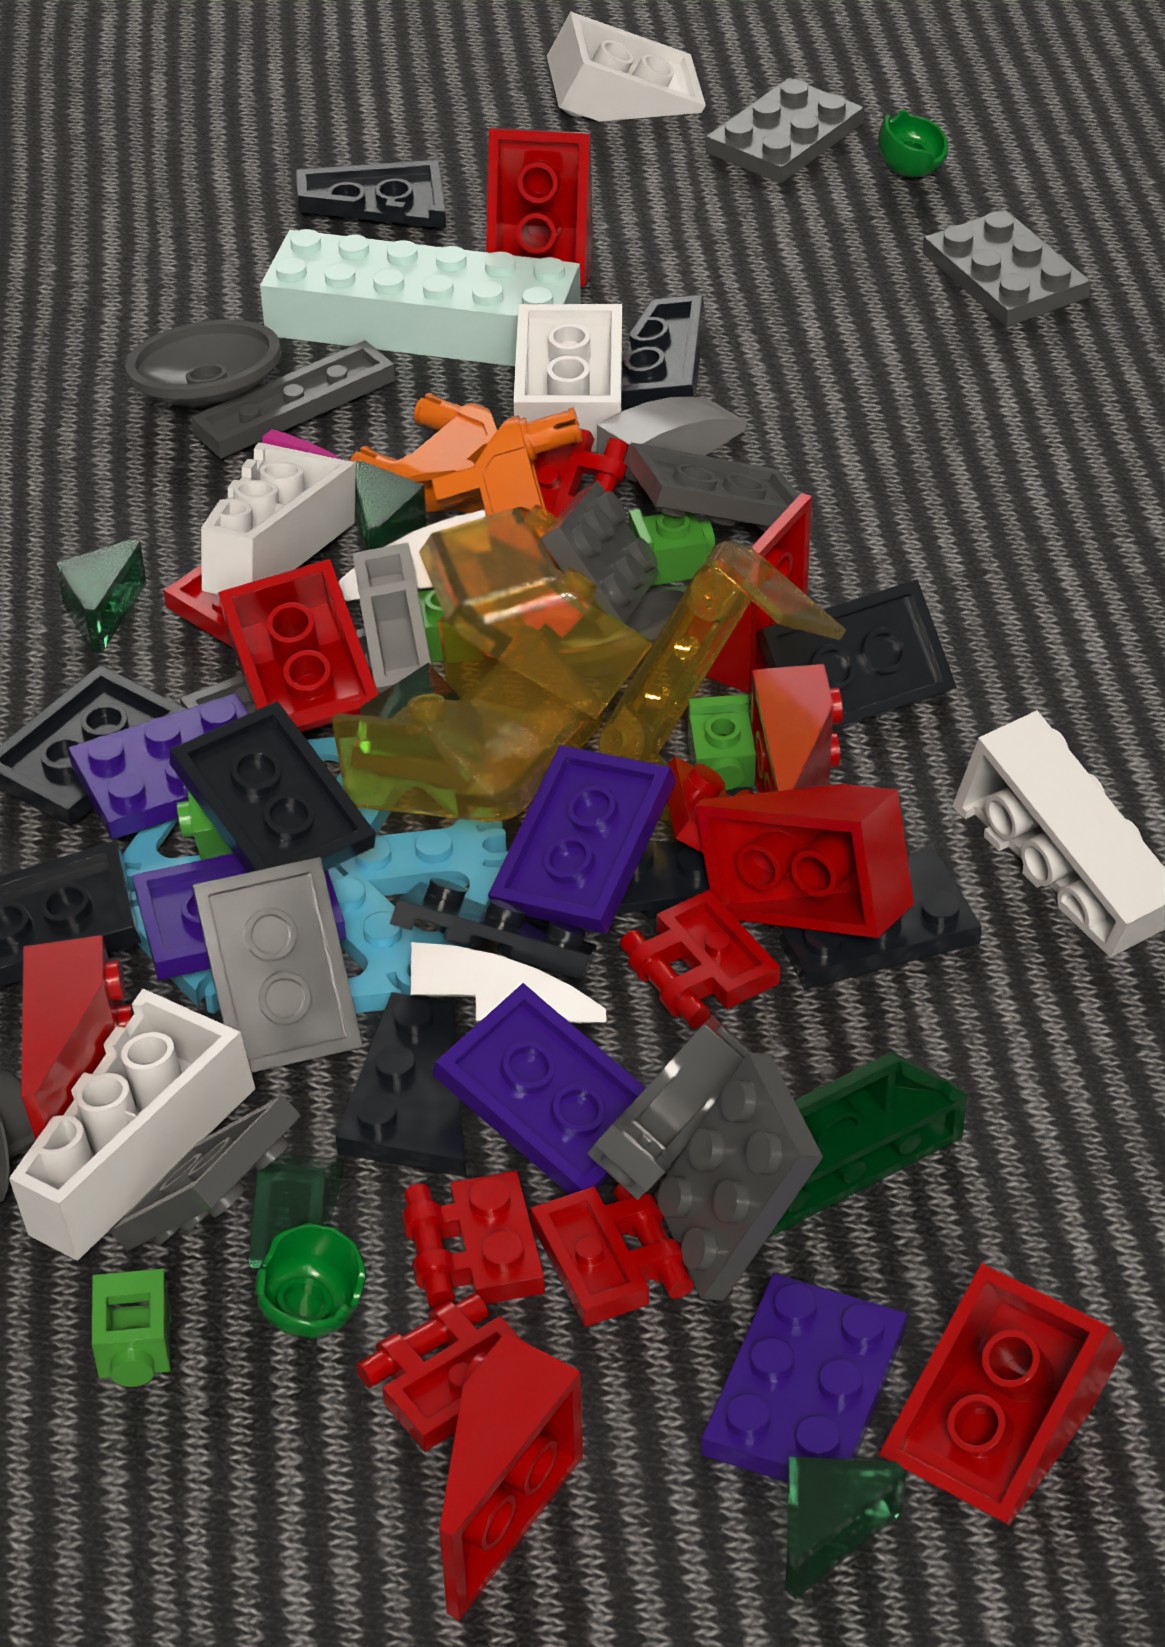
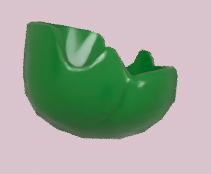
M901 110L891 120L889 114L885 115L879 131L878 152L889 169L899 176L913 178L926 176L941 167L948 156V140L939 125L925 117L909 115L906 110Z
M308 1222L282 1230L272 1239L269 1250L256 1275L254 1294L258 1297L257 1306L264 1319L285 1334L319 1339L344 1327L353 1316L365 1284L366 1267L357 1244L335 1227Z

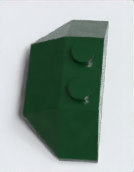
M890 1052L795 1099L794 1101L823 1158L768 1238L962 1139L967 1103L965 1091L957 1084L894 1052Z

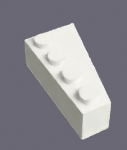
M258 442L254 448V460L247 459L242 466V478L240 480H233L229 485L228 499L219 500L201 527L202 591L218 595V592L294 570L355 523L356 463Z
M1038 710L979 737L952 807L964 819L976 815L988 827L984 829V838L998 851L1007 847L1011 848L1023 861L1022 874L1037 888L1048 885L1058 893L1059 909L1109 957L1165 930V866L1160 863L1143 842L1137 827L1130 820L1125 819L1105 795L1100 781L1094 775L1089 774L1071 753L1062 734L1052 729Z
M142 989L132 1003L134 1015L125 1028L116 1026L103 1044L106 1055L92 1074L83 1072L71 1089L74 1100L64 1115L53 1116L9 1178L28 1235L77 1261L96 1244L200 1140L212 1132L255 1090L241 1032Z

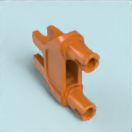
M433 393L425 394V399L421 397L415 406L414 421L420 426H426L438 431L411 455L407 454L399 460L378 453L368 446L361 447L360 452L356 451L351 457L350 462L356 463V480L360 479L385 491L389 501L395 505L415 512L458 510L468 514L484 510L487 518L482 498L444 509L441 502L439 503L436 499L432 479L475 465L497 431L494 419L488 408L476 403L460 406L441 399Z
M574 407L569 408L568 411L527 422L525 417L520 418L519 415L508 418L493 435L473 467L432 479L436 499L439 503L441 502L444 509L483 499L487 514L486 520L491 550L502 548L551 572L560 570V567L540 538L554 522H549L533 460H537L538 453L576 442H584Z

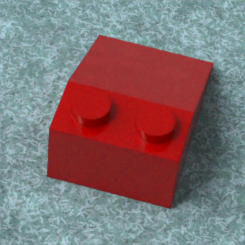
M489 128L486 252H507L513 256L539 259L553 257L565 262L580 263V286H585L591 277L592 262L591 133Z
M801 493L743 555L703 611L698 614L697 619L688 629L686 636L687 644L690 645V671L750 694L752 690V670L768 669L755 633L762 628L807 614L812 496Z
M330 559L218 592L226 628L255 710L278 701L300 732L382 708L379 694Z
M824 664L752 670L751 728L756 751L755 787L757 793L828 786L830 768H839V740L837 733L832 732V725L842 723V699L838 687H829Z
M837 784L703 799L695 804L710 891L739 921L879 938L914 905L898 789Z
M102 935L23 946L21 1097L35 1140L53 1116L64 1115L74 1100L71 1089L83 1072L92 1074L106 1055L103 1044L116 1026L125 1028L134 1015L132 1004L122 1005L121 1000L125 999L126 996L122 965L120 960L109 961Z
M981 1263L878 1455L884 1460L1010 1526L1091 1413L1124 1347L1109 1325Z
M506 1332L487 1355L480 1353L472 1360L461 1384L462 1395L439 1528L447 1614L459 1621L583 1458L580 1371Z

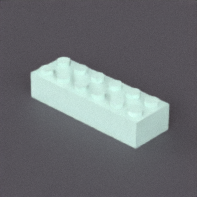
M311 229L288 231L260 284L264 326L273 330L279 338L353 346L366 340L377 350L515 366L518 304H581L580 263L565 262L553 257L539 259L513 256L507 252L487 253L470 251L457 246L435 247L418 245L406 240L392 242L367 239L361 235L341 236L323 234Z

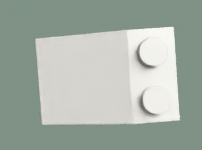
M571 11L547 54L558 106L573 117L581 118L585 116L602 122L702 113L706 106L691 54Z
M518 304L514 416L525 417L527 422L568 411L569 408L574 407L579 421V428L591 432L595 438L591 452L597 453V424L622 412V304Z

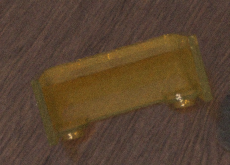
M535 504L531 510L519 506L432 532L419 550V555L445 617L452 628L476 647L596 720L653 644L650 639L602 609L598 600L593 596L598 588L590 579L570 567L565 573L562 572L540 539L557 517L545 508Z
M724 541L715 545L706 555L605 724L600 735L599 753L663 766L669 764L658 753L688 706V699L694 696L751 600L779 625L837 640L842 638L846 629L753 548L732 541ZM666 802L659 820L671 822L668 803Z
M442 616L438 620V628L448 694L450 697L459 698L460 700H445L442 695L433 693L418 695L410 699L408 706L401 709L393 718L337 713L332 718L343 788L358 808L484 822L506 820L523 812L533 801L559 745L581 749L602 726L600 699L535 626L525 623L522 618L503 617L496 620Z

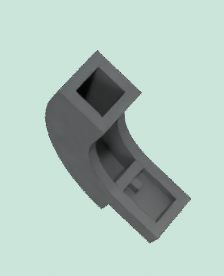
M712 1015L635 1101L598 1139L587 1154L639 1200L665 1173L686 1147L746 1054L754 1052Z

